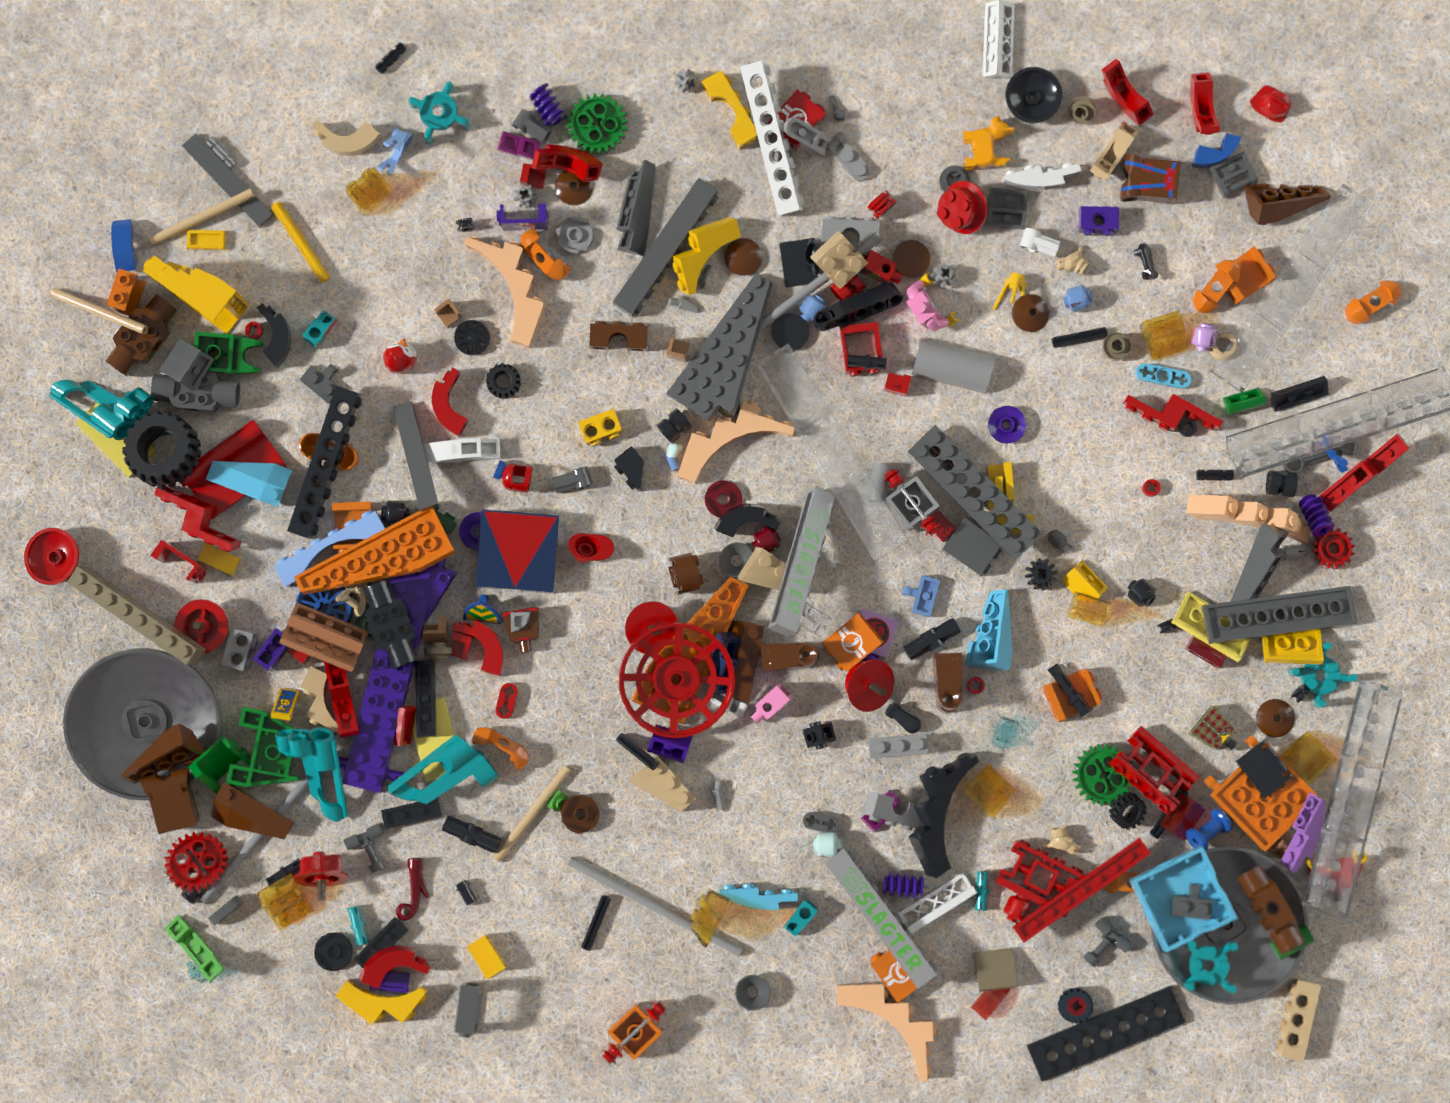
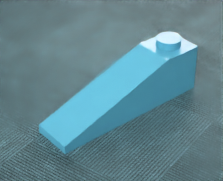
M212 461L206 479L278 507L292 470L275 463Z
M1008 590L990 591L982 612L985 616L981 626L977 624L975 631H978L975 642L971 641L968 647L966 666L993 671L1010 670L1013 647Z

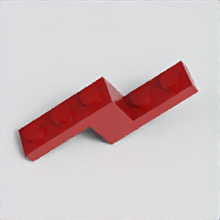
M1175 394L1170 395L1161 412L1130 395H1127L1122 403L1129 412L1140 413L1142 419L1150 423L1152 421L1158 423V427L1166 432L1175 430L1184 413L1187 414L1186 417L1195 422L1199 420L1204 423L1203 427L1211 431L1213 429L1218 430L1223 423L1222 420Z
M1397 433L1371 456L1360 461L1319 497L1323 498V503L1326 504L1327 509L1330 512L1333 511L1360 487L1372 481L1411 447Z
M167 485L165 488H156L155 496L160 497L164 502H172L178 508L186 510L181 530L187 532L188 536L203 539L209 545H217L225 552H231L240 548L242 541L209 527L214 505Z
M324 661L339 736L344 738L358 735L359 730L346 670Z

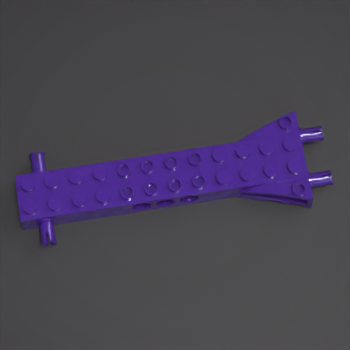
M446 559L420 572L383 579V581H390L395 597L405 601L418 636L412 642L417 655L426 622L458 574L444 567ZM376 648L357 722L359 734L354 735L349 757L343 758L338 756L340 769H343L345 772L343 784L382 793L386 780L394 782L398 779L397 776L400 777L406 773L389 769V764L394 749L399 707L405 706L415 662L393 670L387 652Z

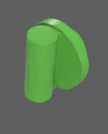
M557 790L547 807L559 812L563 803L568 798L564 793Z

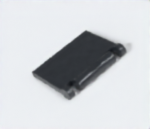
M815 238L779 243L785 288L808 285L813 281V275L820 274L819 267L809 266L805 261L807 243L815 241Z
M1265 739L1235 761L1264 799L1294 777L1292 773L1286 777L1282 775L1288 768L1271 746L1265 750L1261 748L1267 743Z

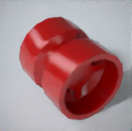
M856 274L841 289L834 283L829 288L841 301L853 296V294H859L865 289V284Z

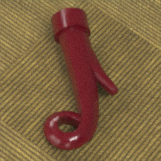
M407 858L411 905L407 903L398 905L396 916L400 920L407 921L415 916L419 908L421 892L426 898L429 897L422 876L423 858ZM403 908L409 909V912L405 915L401 913Z

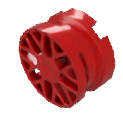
M886 190L885 193L882 192L867 208L869 211L874 212L876 219H879L897 201L891 198L890 193Z

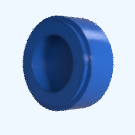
M499 461L493 478L501 480L506 462Z

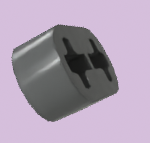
M808 812L803 817L804 826L811 830L836 832L839 827L838 819L831 815ZM814 815V819L820 820V823H813L812 826H809L806 818ZM829 819H833V823H836V826L828 830V826L822 825V821L829 822Z
M236 895L208 919L216 926L243 904L242 900Z

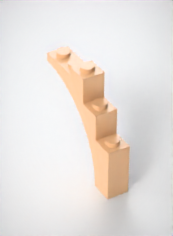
M466 237L465 247L481 254L492 262L502 273L510 287L515 307L512 343L531 348L545 304L538 297L531 296V298H528L535 278L529 270L522 268L520 271L518 270L524 249L521 247V244L514 241L510 243L505 242L503 249H501L499 244L490 242V244L484 243L483 239L479 237Z
M752 401L743 402L736 423H733V419L722 416V419L717 418L710 439L707 438V434L697 431L696 434H691L677 478L696 484L702 469L710 458L734 440L760 433H774L792 437L795 427H792V423L782 420L781 423L774 421V417L767 414L760 416L761 408L758 407L759 404Z
M1189 495L1186 513L1196 519L1225 521L1260 528L1262 523H1266L1288 531L1287 537L1304 544L1309 543L1312 533L1307 522L1298 518L1299 514L1290 509L1268 508L1259 502H1238L1229 496Z
M883 983L836 985L838 1006L868 1010L884 1018L905 1038L914 1056L918 1080L920 1082L928 1081L927 1076H931L930 1064H927L926 1056H930L929 1044L926 1045V1042L933 1041V1036H937L936 1024L933 1025L932 1020L909 1021V1018H912V1006H908L907 1001L898 1003L885 1002V999H888V989L884 987Z

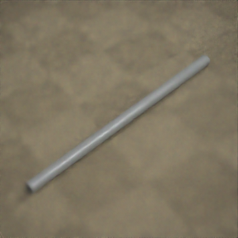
M877 232L857 247L856 250L863 256L883 241V238ZM822 273L766 315L762 320L759 332L828 282L830 278L825 273Z
M306 775L275 811L284 815L307 789L309 784ZM255 833L230 861L228 868L223 869L226 875H219L221 882L215 880V887L210 885L208 891L205 890L198 899L206 905L266 835Z
M574 857L570 859L568 866L739 957L743 949L742 947Z

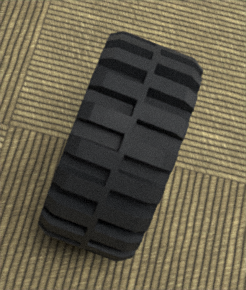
M155 411L153 415H143L144 419H137L134 422L136 425L133 428L129 427L127 431L129 433L128 437H124L123 443L126 447L122 448V453L126 456L124 457L125 464L129 466L128 469L134 475L152 487L165 488L166 485L174 487L178 481L183 483L186 481L185 477L187 475L191 476L194 473L192 469L199 464L197 457H201V450L198 449L201 447V443L197 438L196 431L180 416L173 415L171 412L164 411L162 414L160 411ZM161 436H175L176 449L172 457L162 464H150L148 461V450L151 444Z

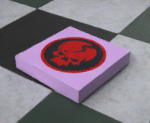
M862 609L861 614L884 641L871 653L886 658L899 622Z

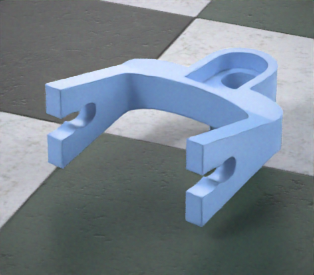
M396 128L392 137L383 143L387 147H390L392 143H396L393 148L394 152L389 159L379 164L376 169L382 172L386 167H389L386 175L392 177L413 135Z

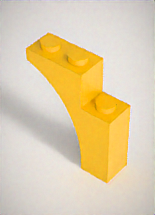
M727 217L689 231L690 237L688 240L693 249L673 256V269L678 275L679 280L677 284L680 291L688 295L696 293L700 272L709 257L726 243L741 238L737 219Z
M349 979L335 997L371 1025L375 1022L379 1023L385 1016L384 1010L399 1022L404 1023L406 1020L409 1022L416 1014L414 1011L417 1005L422 1006L428 996L425 994L428 990L421 986L417 990L404 995L382 996L362 989Z

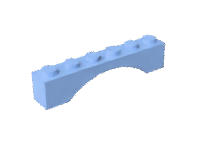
M372 510L363 513L361 515L362 518L358 521H355V519L350 520L344 524L345 528L341 530L337 528L328 533L329 537L323 540L321 538L314 540L309 548L305 549L302 547L294 552L295 555L291 558L286 556L278 560V565L274 566L284 586L289 587L295 584L294 576L308 570L314 560L330 546L351 539L365 540L386 529L387 527L378 511L372 512Z

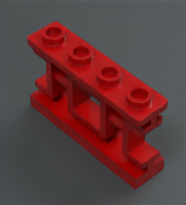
M1140 726L1127 740L1134 747L1127 756L1123 751H1120L1109 764L1116 772L1122 774L1131 785L1137 787L1146 798L1153 801L1161 811L1169 814L1180 803L1173 796L1180 787L1187 792L1200 776L1144 727ZM1140 748L1148 753L1146 758L1138 753ZM1132 758L1140 764L1137 770L1129 764ZM1149 762L1153 763L1163 772L1158 781L1143 770ZM1170 773L1178 779L1175 784L1167 778ZM1162 784L1170 790L1167 795L1158 789Z
M1021 839L1020 842L1014 841V845L1010 850L1018 855L1011 872L1001 868L994 882L1042 906L1048 900L1040 897V893L1048 896L1052 888L1062 892L1071 883H1075L1084 875L1082 874V869L1076 866L1069 868L1065 866L1066 861L1058 857L1052 859L1047 856L1048 852L1040 848L1036 851L1030 848V843ZM1019 847L1042 858V862L1034 859L1030 867L1022 864L1021 861L1025 854L1018 851ZM1037 865L1053 872L1045 890L1029 882ZM1056 865L1077 876V879L1068 877L1065 885L1056 881L1060 871L1054 869L1053 866ZM1017 870L1025 873L1026 876L1022 883L1029 886L1028 890L1005 879V875L1013 878Z

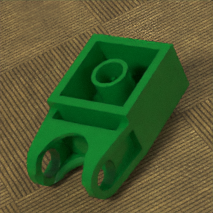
M195 331L194 347L212 358L213 356L210 355V352H213L214 348H217L219 352L213 358L215 360L207 372L223 374L261 373V368L248 365L244 357L248 349L258 346L263 347L264 342L232 334Z

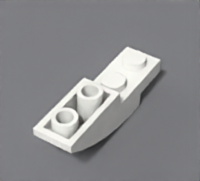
M1068 163L1063 165L1061 169L1049 168L1042 173L1041 166L1035 167V165L1025 167L1024 171L1017 172L1012 170L1006 172L1002 182L1012 187L1027 190L1055 189L1063 187L1065 178L1079 175L1081 169L1079 164Z
M470 438L423 444L428 464L500 459L499 439Z

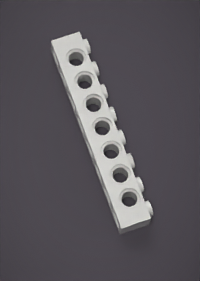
M765 61L741 66L740 69L777 214L782 216L803 210L804 199L802 194L798 192L797 187L800 184L797 175L794 176V160L792 157H789L788 150H790V144L788 139L784 138V122L779 117L781 109L779 102H775L774 94H776L774 83H771L769 75H771L770 66ZM761 77L763 79V85L757 88L755 85V81L757 78ZM762 96H767L768 103L765 106L760 104ZM768 114H771L773 117V121L771 124L767 125L765 123V117ZM772 133H776L778 139L772 144L769 137ZM780 151L782 153V159L781 161L776 162L774 159V155L776 152ZM781 170L787 172V178L783 181L779 178ZM787 188L792 192V196L789 199H786L783 195Z

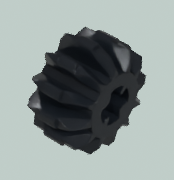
M1041 558L1037 559V564L1031 561L1030 565L1032 568L1026 567L1025 569L1031 572V574H1026L1025 578L1032 579L1027 584L1031 585L1034 582V590L1040 585L1041 591H1044L1045 584L1048 588H1051L1052 584L1050 581H1057L1052 575H1056L1058 572L1051 571L1055 566L1054 564H1051L1049 567L1047 566L1048 559H1045L1043 564ZM1040 569V572H1045V574L1043 575L1045 579H1042V577H1037V575L1039 574L1037 570Z

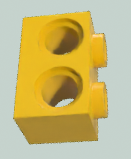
M614 408L578 422L586 445L590 444L591 447L601 444V440L609 438V440L618 438L620 436L619 433L622 432ZM613 421L615 423L614 429H605V423ZM589 428L597 429V434L594 437L587 435Z

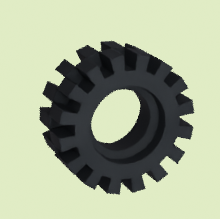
M500 363V365H494L495 367L490 368L489 373L486 375L488 390L500 399H508L514 396L521 386V378L518 371L510 364ZM506 374L511 378V383L507 388L497 386L496 379L499 375Z
M1123 792V796L1118 794V799H1113L1115 803L1110 804L1112 808L1109 809L1110 818L1122 829L1130 830V827L1132 829L1136 828L1135 824L1141 825L1139 821H1144L1145 817L1143 815H1147V811H1145L1147 809L1146 803L1132 792ZM1133 805L1131 812L1123 816L1125 809Z

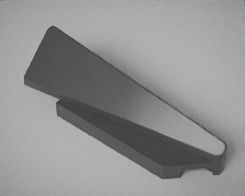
M647 160L642 161V166L638 172L633 171L629 175L616 230L623 232L617 250L639 256L645 255L656 165Z
M1266 523L1261 524L1231 601L1254 599L1260 596L1286 553L1279 547L1289 534L1288 531Z

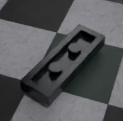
M1321 376L1270 393L1272 409L1274 412L1329 395L1327 378Z
M438 797L428 804L414 802L381 810L385 829L442 816Z
M394 917L364 947L354 960L363 968L375 953L384 948L394 946L409 930Z

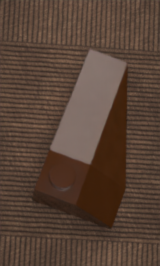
M1265 183L1245 186L1249 213L1258 225L1278 222L1330 199L1331 196L1323 186L1298 185L1297 189L1287 187L1286 184H1280V188H1269V184Z
M732 620L727 632H732L741 639L735 657L739 659V663L735 671V687L732 698L749 702L764 626Z
M179 723L163 732L121 774V777L135 784L141 782L140 780L143 778L157 775V772L173 771L177 765L183 763L185 766L191 765L206 750L193 731Z
M224 782L214 798L211 817L226 827L285 839L295 823L233 784Z

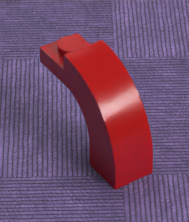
M1115 59L1101 69L1105 78L1102 81L1109 94L1133 122L1140 126L1154 115L1149 101L1142 97L1130 84L1119 60Z
M1210 72L1191 74L1190 96L1196 132L1205 135L1219 133L1220 124L1214 112L1213 79Z
M547 144L545 149H536L532 162V167L535 170L562 169L573 173L583 182L598 181L603 165L602 162L589 153L573 147Z
M452 367L451 371L447 370L445 373L443 384L436 380L432 391V407L442 426L460 438L469 421L467 418L454 412L450 406L449 396L451 390L461 374L460 371Z
M459 621V624L454 623L453 632L476 638L482 643L485 655L481 671L500 677L504 655L501 643L495 633L478 621L474 622L473 628L470 627V623Z
M391 946L378 951L366 962L359 979L360 982L379 989L386 973L395 967L406 966L428 974L430 965L426 958L419 955L414 957L416 953L412 947Z

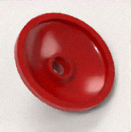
M46 528L37 532L29 540L24 552V563L28 574L35 581L45 585H57L69 579L79 563V548L74 537L67 531L59 528ZM57 555H59L58 561L55 560V557Z

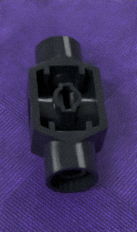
M389 580L364 588L370 606L365 615L377 648L387 652L392 669H398L418 661L412 643L418 636L405 601L395 597Z

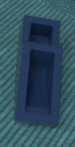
M732 632L717 633L716 638L721 641L728 651L734 671H736L739 659L735 657L741 639ZM717 648L712 652L711 657L715 665L716 675L728 677L726 661L722 652ZM716 684L714 695L726 694L728 685Z

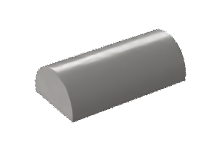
M921 338L911 375L985 394L991 378L995 357Z

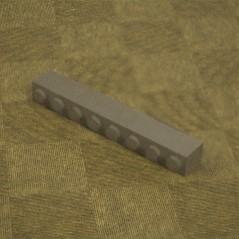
M76 566L67 583L185 665L198 664L206 650L203 646L90 568Z

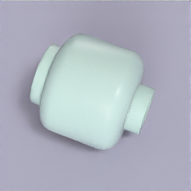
M821 832L817 837H814V852L819 857H833L842 850V839H839L835 832Z

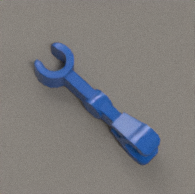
M1322 437L1323 443L1315 440V447L1318 450H1324L1329 458L1334 460L1341 473L1348 470L1346 467L1348 465L1347 460L1338 456L1335 450L1328 446L1327 437Z

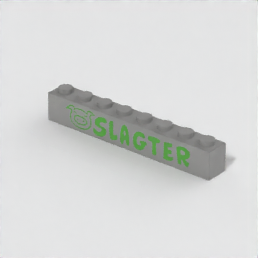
M814 486L807 491L768 629L787 637L798 633L801 628L800 620L806 610L805 602L811 593L810 585L816 575V563L820 560V549L826 540L825 531L830 525L831 519L829 517L835 507L834 500L836 494L818 486Z
M843 848L825 862L917 989L920 990L937 977L935 972L938 969L932 961L929 963L924 958L926 955L925 951L920 945L915 946L912 942L914 937L908 929L904 931L900 925L903 923L896 913L893 915L890 912L889 908L891 905L885 897L881 899L878 896L879 889L874 882L869 883L865 877L868 874L862 866L859 868L854 863L856 858L851 851L846 852Z

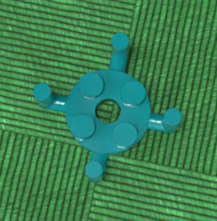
M450 81L446 82L442 92H434L425 96L422 100L414 97L408 99L411 108L416 109L419 107L420 118L425 126H427L424 134V140L427 145L433 143L432 135L434 130H447L454 122L462 124V127L466 130L470 128L468 119L457 115L456 103L449 95L455 91L453 83ZM435 107H442L444 111L441 115L436 116L433 114Z
M1329 642L1322 643L1324 658L1322 665L1304 664L1302 669L1291 668L1288 670L1290 676L1301 677L1305 687L1315 694L1314 706L1316 708L1326 706V701L1322 700L1323 694L1334 691L1339 682H1355L1358 679L1356 674H1341L1338 664L1326 657L1327 650L1331 648V643ZM1318 670H1323L1326 674L1323 681H1319L1316 678Z
M1193 940L1185 943L1186 947L1192 952L1189 960V970L1192 976L1184 982L1183 987L1189 991L1194 990L1196 982L1208 986L1220 983L1226 991L1230 993L1236 992V986L1230 984L1225 978L1230 969L1226 955L1231 950L1236 951L1238 949L1236 943L1228 942L1221 949L1214 946H1201L1198 948ZM1207 960H1212L1214 963V968L1211 971L1204 969V963Z

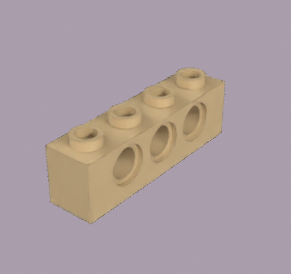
M1295 978L1294 982L1290 983L1289 993L1291 996L1290 1000L1286 1001L1284 1007L1286 1017L1285 1021L1282 1020L1280 1024L1282 1035L1281 1039L1277 1040L1275 1050L1278 1051L1277 1055L1304 1062L1321 985ZM1303 995L1305 1003L1299 1006L1297 999ZM1299 1014L1301 1016V1022L1295 1025L1293 1023V1018L1295 1015ZM1296 1034V1042L1290 1044L1288 1041L1289 1036Z

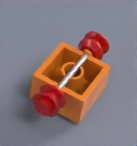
M653 1001L654 1006L652 1008L646 1007L648 1015L635 1003L608 1029L607 1033L617 1042L616 1045L609 1043L610 1048L602 1050L604 1052L602 1056L609 1064L612 1062L616 1064L615 1059L617 1057L623 1058L621 1050H624L635 1060L663 1033L654 1022H660L662 1014L667 1016L665 1013L667 1008L660 1001L657 1003Z

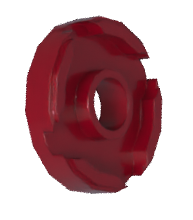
M720 480L708 487L705 494L707 510L718 518L730 508L742 504L740 489L729 481ZM721 494H726L729 497V502L725 505L718 502V497Z

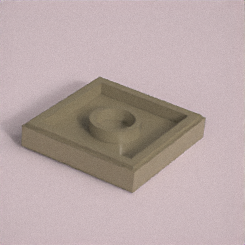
M1012 948L973 953L979 992L1018 987Z

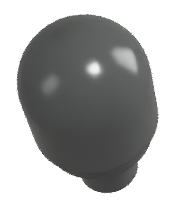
M1051 530L1049 532L1048 541L1055 548L1059 549L1061 547L1066 553L1072 548L1066 542L1068 539L1059 530Z

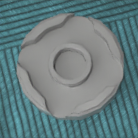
M569 217L559 224L556 230V239L563 251L578 255L591 247L594 232L587 220L581 217Z

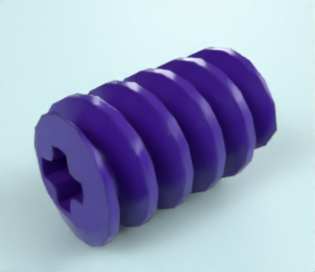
M545 83L536 88L529 98L531 101H534L533 105L538 108L537 112L542 114V120H546L545 125L550 127L563 122L568 115L561 116L564 109H557L560 102H553L557 97L549 96L553 91L552 89L546 90L549 84Z
M1310 494L1304 496L1299 501V507L1304 514L1312 536H1323L1334 528L1335 524L1331 522L1332 517L1329 516V511L1326 509V504L1323 503L1322 497Z
M890 871L884 877L883 895L889 890L891 896L897 891L898 897H901L902 893L905 892L906 898H909L912 893L915 900L918 894L922 899L924 877L920 876L917 881L916 875H912L909 880V876L906 873L901 878L899 872L894 877L893 872Z

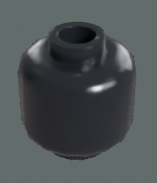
M388 500L385 505H382L381 519L385 520L387 525H393L410 516V508L406 507L404 501Z
M1145 579L1133 580L1127 587L1129 589L1128 598L1139 607H1148L1156 598V589Z

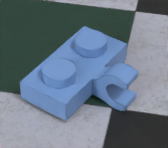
M921 575L917 589L907 586L903 587V595L915 597L911 613L931 617L940 580Z

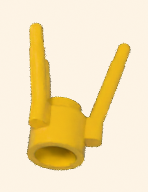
M1011 273L1010 278H1006L1005 285L996 300L993 310L997 309L1008 286L1012 290L1011 303H1014L1016 293L1020 289L1021 296L1025 295L1027 283L1024 282V275Z

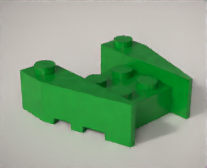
M242 707L239 726L258 729L250 767L230 764L226 783L249 787L300 780V777L290 775L293 757H287L285 754L280 753L276 740V733L278 731L295 728L279 719L271 718V714L263 710Z

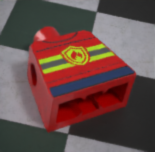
M873 250L863 255L868 264L859 271L860 273L883 284L889 280L896 284L900 283L903 274L895 270L897 266L895 262Z

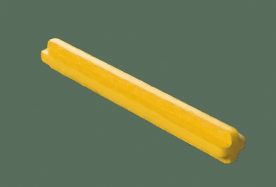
M280 201L274 203L271 209L321 283L329 280V274Z

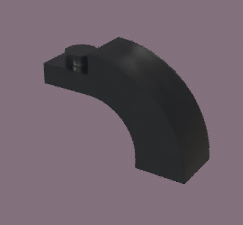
M261 303L256 308L272 328V340L269 346L263 350V353L278 368L287 358L291 348L290 327L281 313L275 316L276 312L270 305L266 307Z
M746 503L727 510L718 519L714 529L717 532L734 538L736 531L743 524L758 522L778 530L780 522L776 519L777 516L772 513L766 512L765 515V507L763 505Z

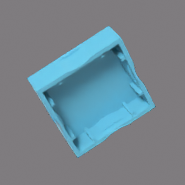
M1197 846L1129 879L1162 950L1165 952H1169L1192 941L1196 936L1204 932L1212 931L1237 919L1226 893L1218 884L1215 871L1202 846ZM1190 883L1200 885L1198 898L1213 901L1211 920L1170 915L1173 895L1188 897Z

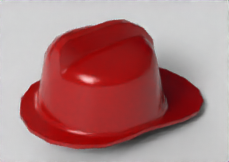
M1264 85L1250 100V104L1256 112L1273 122L1285 121L1292 106L1291 100L1285 93L1268 85Z
M577 533L569 539L568 548L576 560L581 563H590L609 558L614 552V543L604 535Z

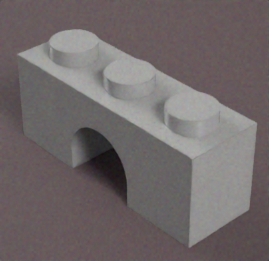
M827 216L826 219L822 220L821 242H827L837 231L841 234L853 231L859 237L860 246L877 232L879 233L880 221H875V218L857 220L855 217H846L845 220H842L835 216Z
M926 734L867 739L869 758L928 754Z
M868 791L863 814L870 815V820L880 822L881 819H885V824L896 827L897 823L902 824L901 828L912 831L913 827L918 828L922 825L914 808L915 803L900 800L897 810L893 811V797Z

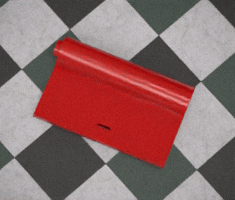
M253 419L198 458V466L192 469L194 473L191 476L187 475L185 477L186 481L181 483V485L190 488L197 499L215 506L211 518L213 520L247 495L207 480L206 477L212 461L275 463L285 468L287 465Z

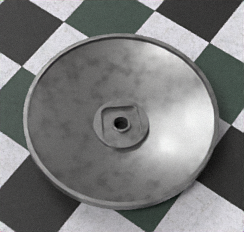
M133 648L118 651L103 657L91 665L74 684L66 701L63 717V732L68 751L84 776L110 794L140 801L149 800V797L142 788L141 782L133 784L123 779L121 774L163 732L180 723L191 729L204 749L207 750L221 737L222 727L217 698L201 673L192 665H185L168 652L149 648ZM140 717H148L150 724H141ZM183 763L175 766L174 768L175 770L187 768L190 765L185 766V764ZM190 770V785H192L198 779ZM160 771L157 772V775L167 776L171 774L173 771Z
M1210 848L1206 851V854L1215 871L1218 884L1226 893L1237 919L1231 921L1229 929L1224 930L1221 926L1196 936L1193 941L1196 942L1198 948L1201 946H1214L1221 949L1228 942L1238 945L1236 951L1231 950L1226 955L1230 969L1225 977L1230 984L1236 986L1237 990L1235 993H1230L1220 983L1208 986L1196 982L1194 990L1187 991L1197 997L1215 1003L1242 1004L1252 1002L1276 991L1291 977L1302 959L1305 948L1279 961L1270 945V942L1273 940L1269 935V931L1263 929L1260 923L1262 920L1258 913L1255 914L1250 906L1252 901L1247 897L1237 878L1261 865L1267 876L1276 884L1296 918L1298 927L1302 925L1308 927L1307 909L1294 880L1272 859L1245 848ZM1267 906L1269 913L1275 914L1274 908ZM1151 927L1153 944L1160 962L1168 974L1183 987L1184 982L1192 976L1189 970V960L1192 952L1185 944L1169 952L1163 951ZM1207 960L1204 963V969L1211 971L1214 968V963L1212 960Z

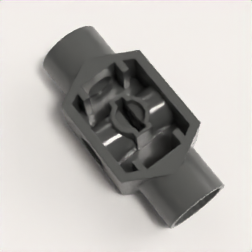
M206 372L194 392L167 375L154 374L152 378L151 395L154 397V401L171 402L172 406L177 410L216 413L219 407L237 408L239 405L240 382L221 380L220 376L215 372Z

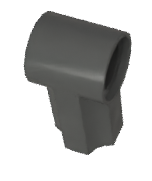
M525 109L520 111L511 124L515 129L519 128L522 130L521 133H527L542 144L547 141L552 132L549 127L536 120V117Z
M588 466L572 470L570 473L552 478L557 494L593 485Z

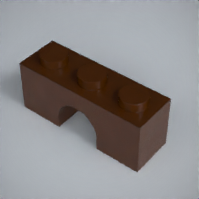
M595 321V324L590 323V349L609 350L610 340L614 336L621 335L628 341V351L647 352L648 326H644V323H633V325H625V322L606 324L605 321Z

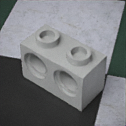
M231 628L221 665L245 672L247 668L250 669L253 658L250 656L252 650H255L258 644L256 634ZM242 636H246L248 639L245 646L239 644V639ZM240 654L242 656V662L239 665H236L234 663V657Z

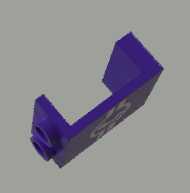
M546 203L538 204V219H507L504 204H500V210L496 212L498 225L502 227L503 231H527L533 228L535 230H549Z

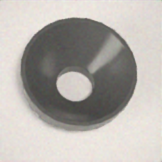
M735 542L728 544L721 551L719 558L720 566L727 575L738 577L753 552L743 543ZM734 555L741 556L742 564L740 566L732 565L731 558Z
M747 975L736 986L735 996L737 1002L744 1009L751 1011L759 1010L770 999V986L761 976ZM750 986H756L759 990L758 995L754 998L749 997L747 994V989Z

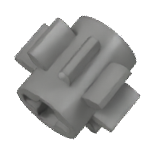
M689 68L687 71L681 69L675 75L674 85L682 93L685 90L690 93L697 86L698 77Z
M521 184V189L514 190L518 195L514 198V201H520V208L523 205H527L530 208L531 202L536 203L533 196H536L537 192H531V185L527 188ZM526 193H528L529 198L526 197L523 200L522 194L525 195Z
M945 263L941 267L935 266V272L930 275L935 280L934 285L938 284L941 288L946 284L950 286L953 283L951 279L956 276V274H953V267H948Z

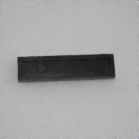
M432 660L416 661L417 738L437 737L435 662H432Z

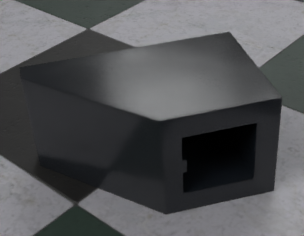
M631 446L614 459L616 465L613 467L620 475L624 474L628 480L625 482L632 490L636 488L637 491H640L644 460Z

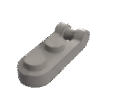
M794 117L787 119L784 124V131L788 136L823 156L827 151L825 149L833 138ZM819 138H820V139H821V142H820V144H819V146H818V145H817V142H818V140H819Z
M839 132L835 135V139L830 144L828 143L826 148L855 181L866 180L869 175L868 165ZM839 144L843 146V149L840 151L836 149Z

